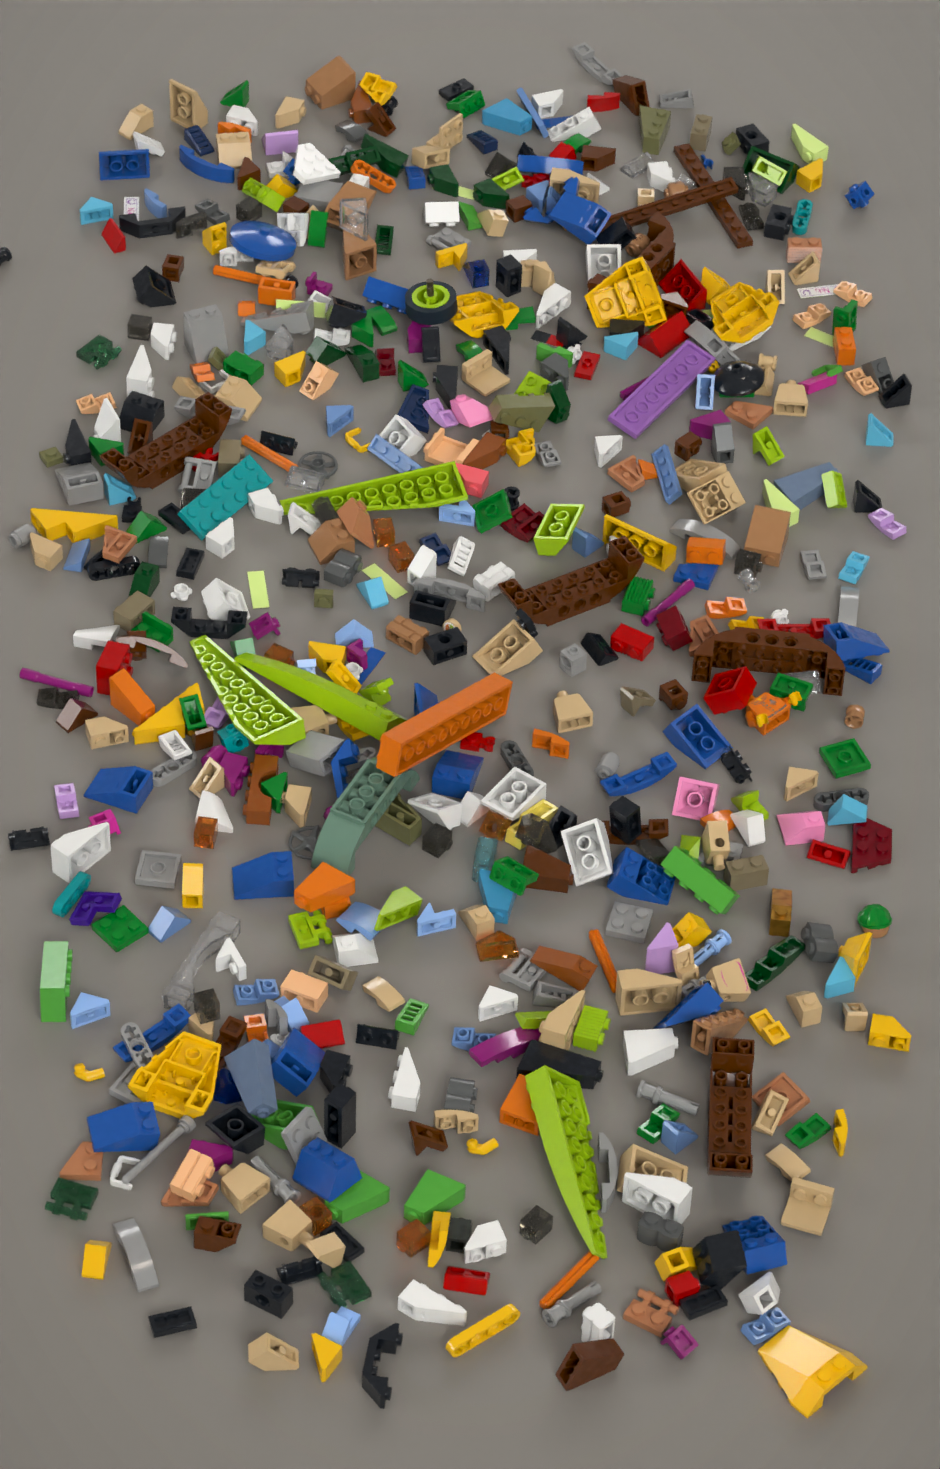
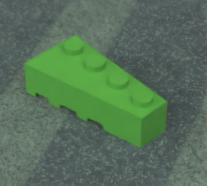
M674 846L660 864L665 868L663 871L672 878L674 876L680 880L679 884L686 890L690 888L694 891V897L699 901L704 902L705 900L710 904L708 908L717 915L719 913L726 914L740 895L721 879L717 880L715 878L716 875L711 870L701 867L702 862L691 856L687 849Z
M44 941L40 980L41 1022H66L67 997H70L73 949H69V941Z

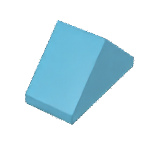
M91 197L80 209L81 225L109 220L110 218L114 219L113 204Z
M246 320L244 353L250 355L266 345V331L250 320Z
M638 332L604 336V352L623 360H627L638 347Z
M870 413L866 427V445L893 446V433Z
M108 473L103 475L104 494L109 505L127 502L128 497H131V501L136 499V495L130 485Z
M381 577L356 584L371 609L389 604Z
M843 794L829 808L827 824L831 826L866 822L868 807Z
M841 956L825 984L824 998L828 999L854 992L856 978L845 959Z

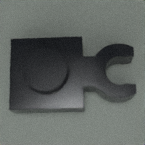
M128 497V505L123 507L122 522L132 523L140 511H142L141 497H138L136 502L131 501V497Z
M520 608L515 612L518 618L516 622L522 630L525 629L535 638L538 635L532 619Z

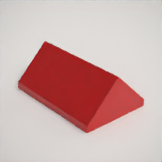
M681 259L661 280L659 285L665 293L678 292L689 306L687 311L696 308L700 310L705 309L707 289Z
M683 311L667 317L666 321L658 323L638 338V345L662 358L689 338L684 331L690 326V323Z

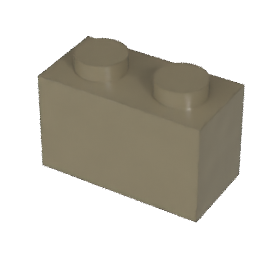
M696 114L690 136V146L693 150L706 151L711 134L712 116Z
M220 439L218 476L222 477L243 460L241 458H245V447H242V440Z
M136 591L113 611L114 625H120V628L123 630L131 631L142 621L143 612L146 611L151 615L155 614V600Z
M763 855L725 862L726 868L724 869L723 878L725 883L734 891L767 885L769 868Z
M315 955L307 974L342 990L351 991L358 972L326 957Z

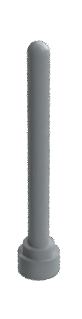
M188 1115L180 1118L176 1125L177 1128L122 1177V1183L128 1184L182 1134H189L195 1129L196 1124L194 1120Z

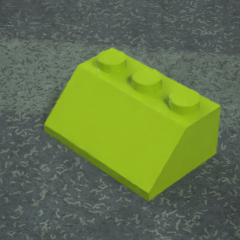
M550 504L533 538L538 555L555 556L568 543L585 508L584 504Z

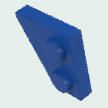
M700 563L679 564L673 581L683 583L685 580L691 579L695 583V587L709 590L719 565Z

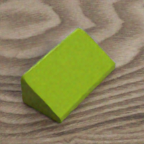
M517 167L492 178L504 191L524 182V178Z
M833 470L823 473L821 477L827 507L847 508L842 474Z
M551 1011L516 1012L515 1016L522 1029H539L542 1020L545 1021Z

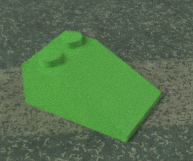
M277 1100L278 1110L268 1117L262 1119L251 1114L265 1126V1140L278 1148L288 1150L281 1132L306 1106L312 1108L313 1106Z

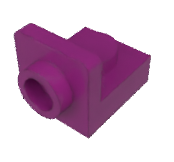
M314 271L310 277H307L305 282L307 294L312 295L316 290L328 297L333 289L332 283L317 280V272Z
M268 612L249 623L257 640L273 630L277 635L281 634L278 628L281 626L276 617L272 618Z
M358 639L346 646L347 661L349 663H357L363 668V671L367 669L368 656L363 650V640Z
M259 745L255 750V754L274 755L282 758L284 756V745Z
M683 1324L676 1329L674 1326L663 1333L665 1338L660 1341L662 1346L668 1343L681 1360L699 1345Z

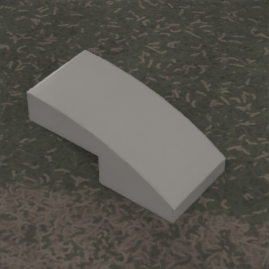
M819 550L800 552L801 562L808 580L827 577Z
M265 999V1018L268 1027L276 1026L279 1036L288 1035V1016L286 1012L276 1002Z

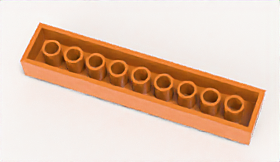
M494 672L400 725L384 732L380 737V749L377 754L376 768L396 777L506 715L513 682Z

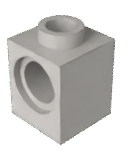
M576 643L560 651L559 667L571 678L586 670L587 653Z

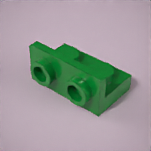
M467 90L446 103L448 110L459 111V113L463 114V118H466L484 107L485 102L481 90Z
M851 299L844 308L835 306L833 309L832 335H834L835 327H852V331H855L858 301Z
M146 611L142 613V621L131 630L146 631L147 637L158 640L166 645L174 641L173 627ZM150 647V648H152L153 650L157 651L158 653L161 651V650L155 649V648H153V647Z
M777 673L770 687L769 694L785 698L789 697L791 693L799 691L802 700L798 701L796 706L792 705L791 708L804 712L806 702L813 690V683Z
M505 856L494 861L489 878L521 896L524 894L526 885L537 881L539 874L514 859Z

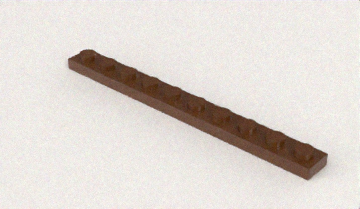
M689 143L674 146L673 152L697 188L714 182ZM725 197L708 202L709 207L737 249L753 246V239Z
M732 177L611 215L601 232L621 217L631 227L648 222L649 218L653 217L657 211L665 217L736 194L739 188Z

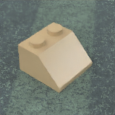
M249 132L216 134V150L219 164L223 163L234 169H239L244 157H248L252 161Z
M232 375L227 378L215 395V397L228 406L246 409L245 414L241 418L243 421L249 420L262 401V397L247 380Z

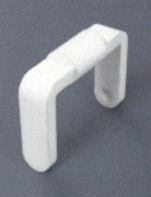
M222 369L219 370V374L227 380L230 375ZM226 380L213 387L206 382H199V384L206 391L215 393L219 391Z
M124 1155L119 1156L110 1172V1184L115 1187L131 1190L133 1187L131 1183L124 1184L122 1181L116 1180L122 1168V1163L135 1166L141 1160Z

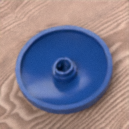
M243 221L233 225L230 230V243L247 256L265 261H283L291 258L295 253L296 241L294 237L276 225L260 221Z

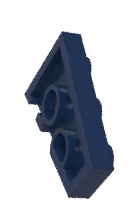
M412 384L397 415L407 419L417 430L428 434L429 414L422 404L429 400V390Z

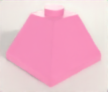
M465 394L458 395L456 399L450 400L451 409L456 420L469 428L493 420L487 406Z
M679 777L672 815L700 820V818L713 813L720 784Z
M814 810L779 814L776 816L785 846L812 843L813 839L820 842L824 841L826 825L821 811Z

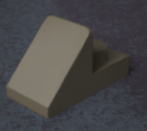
M623 686L620 689L621 706L633 717L640 706H653L656 701L643 689Z

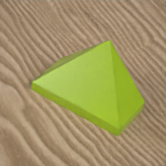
M681 835L680 847L687 849L691 856L699 859L701 837Z

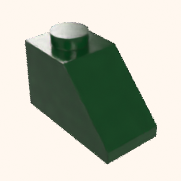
M449 165L430 167L427 181L429 185L431 184L434 191L458 197L459 183Z
M491 178L474 184L473 198L484 207L506 209V201L509 200V194Z
M319 336L315 337L306 351V354L310 356L309 360L315 364L317 361L324 365H329L347 354L336 344Z
M557 380L547 384L546 393H550L555 405L548 419L555 424L568 419L571 407L562 381Z
M142 561L134 574L129 596L139 591L151 597L160 583L159 566Z

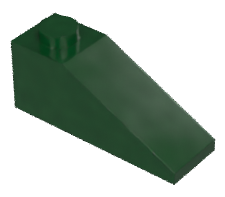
M365 133L361 148L377 145L382 160L376 163L382 171L398 178L406 166L409 155Z
M361 344L345 348V352L362 382L379 379V361L374 352Z

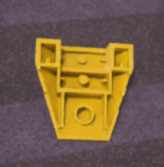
M643 256L624 263L584 296L597 328L610 327V319L645 321V326H652L667 320L661 295Z
M738 282L710 300L714 332L723 341L736 343L750 341L755 335L765 331L773 324L780 302L771 292L765 293L762 289L756 290L750 285Z
M481 291L457 296V312L450 321L469 336L481 338L483 337L484 330L503 326L506 329L519 312V307L510 301L504 303L501 298L495 300L493 295Z
M183 1031L165 1046L164 1051L159 1055H154L146 1066H141L135 1072L128 1084V1088L142 1102H153L154 1109L179 1119L184 1115H188L192 1119L203 1116L214 1097L221 1044Z
M789 1325L758 1349V1353L765 1365L778 1380L779 1387L783 1388L788 1396L789 1403L807 1419L823 1406L824 1395L846 1377L853 1381L868 1367L851 1352Z

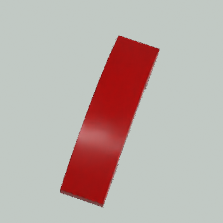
M811 618L810 624H777L776 619H757L759 629L810 634V637L814 639L823 638L824 625L831 624L829 618Z

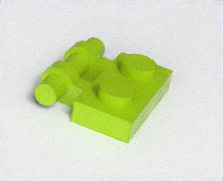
M320 910L314 911V916H309L307 911L288 915V922L299 949L319 945L320 938L326 944L332 943V932L327 927V920Z

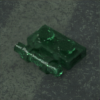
M99 334L76 352V356L88 364L96 361L94 367L99 369L105 367L111 359L117 358L122 349L119 346L113 348V342Z
M58 1177L50 1193L51 1199L56 1201L55 1203L47 1201L45 1210L52 1211V1214L58 1216L60 1214L70 1216L72 1220L77 1221L80 1219L86 1221L88 1213L81 1210L82 1208L91 1210L99 1194L98 1188ZM64 1203H68L74 1206L73 1208H69L63 1205Z
M350 1261L331 1269L332 1277H328L325 1272L318 1275L321 1281L320 1285L325 1291H328L331 1295V1301L333 1304H337L339 1308L341 1306L346 1307L347 1303L345 1301L348 1299L352 1305H355L372 1297V1291ZM339 1285L342 1291L337 1290L336 1286Z

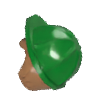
M880 904L865 906L857 916L858 924L863 932H871L872 938L884 937L892 924L889 911Z

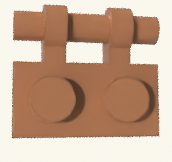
M640 1289L637 1296L644 1300L640 1302L633 1299L623 1313V1319L661 1338L672 1323V1317L667 1315L668 1312L676 1315L679 1307L668 1299L663 1300L655 1296L656 1293L650 1290L647 1292ZM654 1304L660 1307V1310L658 1311L650 1307V1305Z

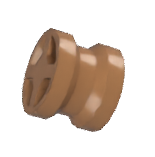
M859 705L848 706L845 724L853 729L860 728L864 721V708Z

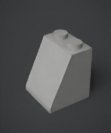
M216 304L183 312L184 345L195 363L209 362L208 358L211 349L216 346L227 357L229 356L223 316Z

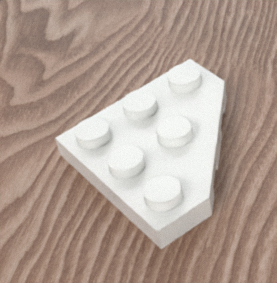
M313 144L298 145L293 175L303 185L339 178L341 172Z

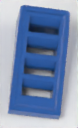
M405 166L409 189L425 188L426 179L423 169L418 166Z
M854 658L843 662L846 672L869 684H872L882 672V665L880 663L867 659Z

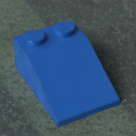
M698 704L679 716L662 731L674 747L704 769L720 759L723 753L730 751L728 747L730 745Z
M446 750L438 761L432 776V793L463 799L467 791H473L484 758Z
M291 851L270 852L232 867L234 900L294 896Z
M708 982L697 986L654 1029L668 1028L716 1014L721 1009L719 1005L724 1000Z
M131 1102L87 1117L94 1152L152 1151L158 1144L160 1130L153 1102Z

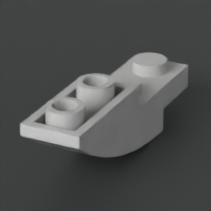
M698 320L693 322L684 331L701 349L715 357L720 366L730 361L741 360L729 349L728 345Z

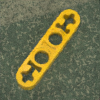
M513 1304L504 1306L451 1338L446 1344V1350L454 1358L464 1354L515 1323L520 1317V1311Z

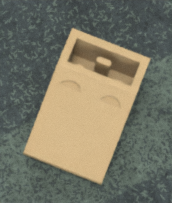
M729 471L687 492L704 525L746 503Z

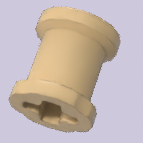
M760 353L758 365L760 367L770 365L771 369L775 371L777 356H765L763 353Z

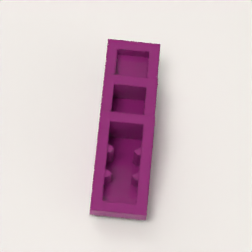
M519 1027L469 1049V1055L481 1067L494 1060L499 1063L509 1056L514 1059L526 1051L532 1039L539 1041L541 1033L538 1029H522Z

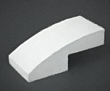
M317 328L314 330L313 340L316 336H319L337 346L348 345L350 342V330L333 328L332 332Z

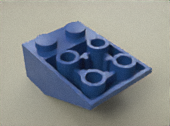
M564 192L549 214V217L585 244H591L598 237L612 214L597 203Z
M842 622L824 625V644L834 650L842 662L848 659H862L865 656H879L883 653H889L888 647L876 633Z
M136 766L100 769L83 796L137 814L153 789V772Z
M626 847L614 860L613 874L609 876L607 888L623 897L668 905L676 877L668 876L663 871V867Z
M293 1028L271 1060L273 1079L297 1097L308 1088L316 1076L325 1052L296 1028Z
M752 1216L747 1220L731 1221L729 1224L722 1225L724 1232L739 1231L747 1264L743 1271L747 1275L788 1265L784 1239L763 1216Z

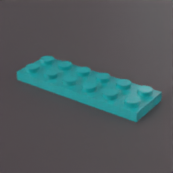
M249 454L180 510L178 516L202 541L206 538L208 532L214 530L220 523L233 516L248 503V493L267 488L273 480Z

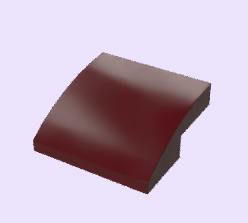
M524 503L512 512L511 519L499 524V526L514 537L528 543L534 538L545 515L540 511L535 513Z

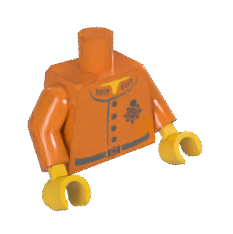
M795 691L785 698L773 696L768 692H764L757 698L751 695L745 714L748 726L751 728L755 727L764 736L789 720L791 706H796L798 701L802 700L800 692Z

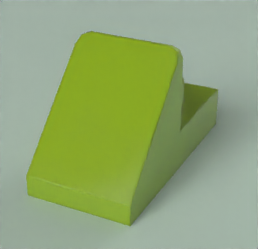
M761 156L758 157L752 169V172L759 178H764L777 186L781 185L787 173L786 170Z
M767 426L753 434V454L760 451L768 466L785 457Z
M391 677L375 681L359 690V693L364 698L383 706L392 700L388 687L393 685L394 682Z
M759 790L747 791L731 798L732 803L739 811L748 809L762 813L764 820L769 817L768 811L758 801Z

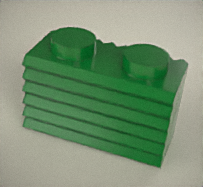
M235 350L223 361V370L226 373L247 380L251 386L264 376V364L259 360L248 357L245 353Z
M638 576L634 577L623 597L621 611L643 616L645 610L648 611L650 608V598L653 599L655 595L654 581L646 580L642 577L639 578Z

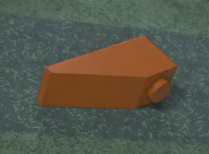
M359 81L351 100V108L348 109L349 118H352L353 122L357 124L370 123L372 121L365 111L372 104L368 94L360 87L361 81Z
M486 432L465 459L463 465L484 469L497 463L507 452L506 438Z
M543 946L538 947L530 960L533 964L578 991L585 989L598 967L580 955Z

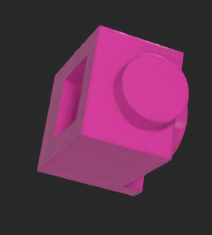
M111 809L88 817L91 824L88 827L107 822L110 825V835L114 832L117 835L121 834L116 817Z

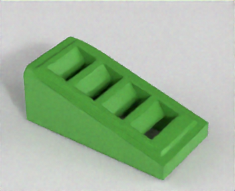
M410 998L395 1020V1029L414 1036L429 1008V1004Z

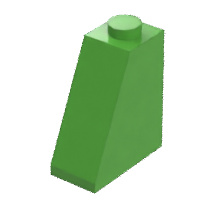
M427 1169L404 1205V1219L421 1226L426 1225L432 1221L434 1211L446 1212L464 1201L466 1185Z
M360 1171L362 1179L333 1201L328 1202L325 1200V1214L330 1219L343 1224L387 1204L390 1200V1187Z

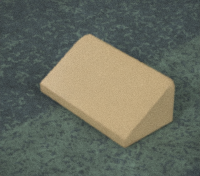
M545 261L533 265L532 289L543 296L544 291L551 286L552 270Z
M770 365L761 367L764 372V382L755 391V395H772L775 374Z
M176 377L172 386L180 396L197 399L205 394L188 377Z
M773 1090L768 1091L751 1125V1129L772 1136L789 1099Z

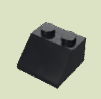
M147 265L132 278L137 295L136 298L141 304L151 308L174 305L176 303L171 281Z
M332 296L325 316L327 322L330 323L329 326L339 329V327L345 328L365 318L367 312L362 305Z
M132 391L124 401L120 413V429L132 432L134 419L136 418L153 422L154 431L165 417L164 400Z
M238 1103L205 1122V1125L233 1150L250 1154L264 1145L265 1126Z
M737 1230L706 1236L692 1249L700 1284L709 1287L718 1285L720 1289L724 1288L747 1267L739 1231Z

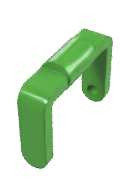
M827 364L814 369L811 374L812 376H817L827 371V376L832 377L843 372L841 365Z

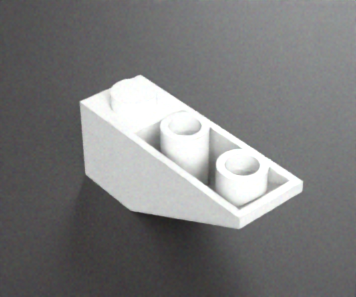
M588 107L547 131L551 141L556 142L567 140L577 133L588 137L601 130V127L594 113Z
M554 283L544 291L536 314V329L545 325L549 320L570 306L571 291L557 283Z
M405 1047L403 1055L398 1057L397 1067H399V1070L394 1071L393 1083L395 1084L394 1087L390 1086L388 1098L391 1099V1108L416 1112L420 1098L421 1083L409 1049Z
M414 1279L398 1296V1310L414 1320L458 1326L466 1325L467 1311L462 1306L452 1303L442 1294H437L425 1284L419 1283Z

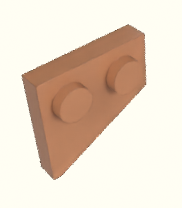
M734 401L725 409L726 416L751 429H755L773 413L772 406Z
M635 455L608 468L607 474L631 493L645 485V479L643 474H641L639 465L636 463Z
M708 615L690 621V635L693 640L689 647L690 657L694 656L696 649L706 639L719 633Z

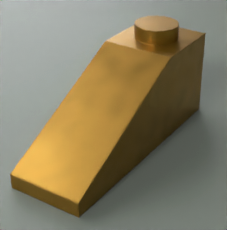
M772 888L769 935L789 936L792 890Z

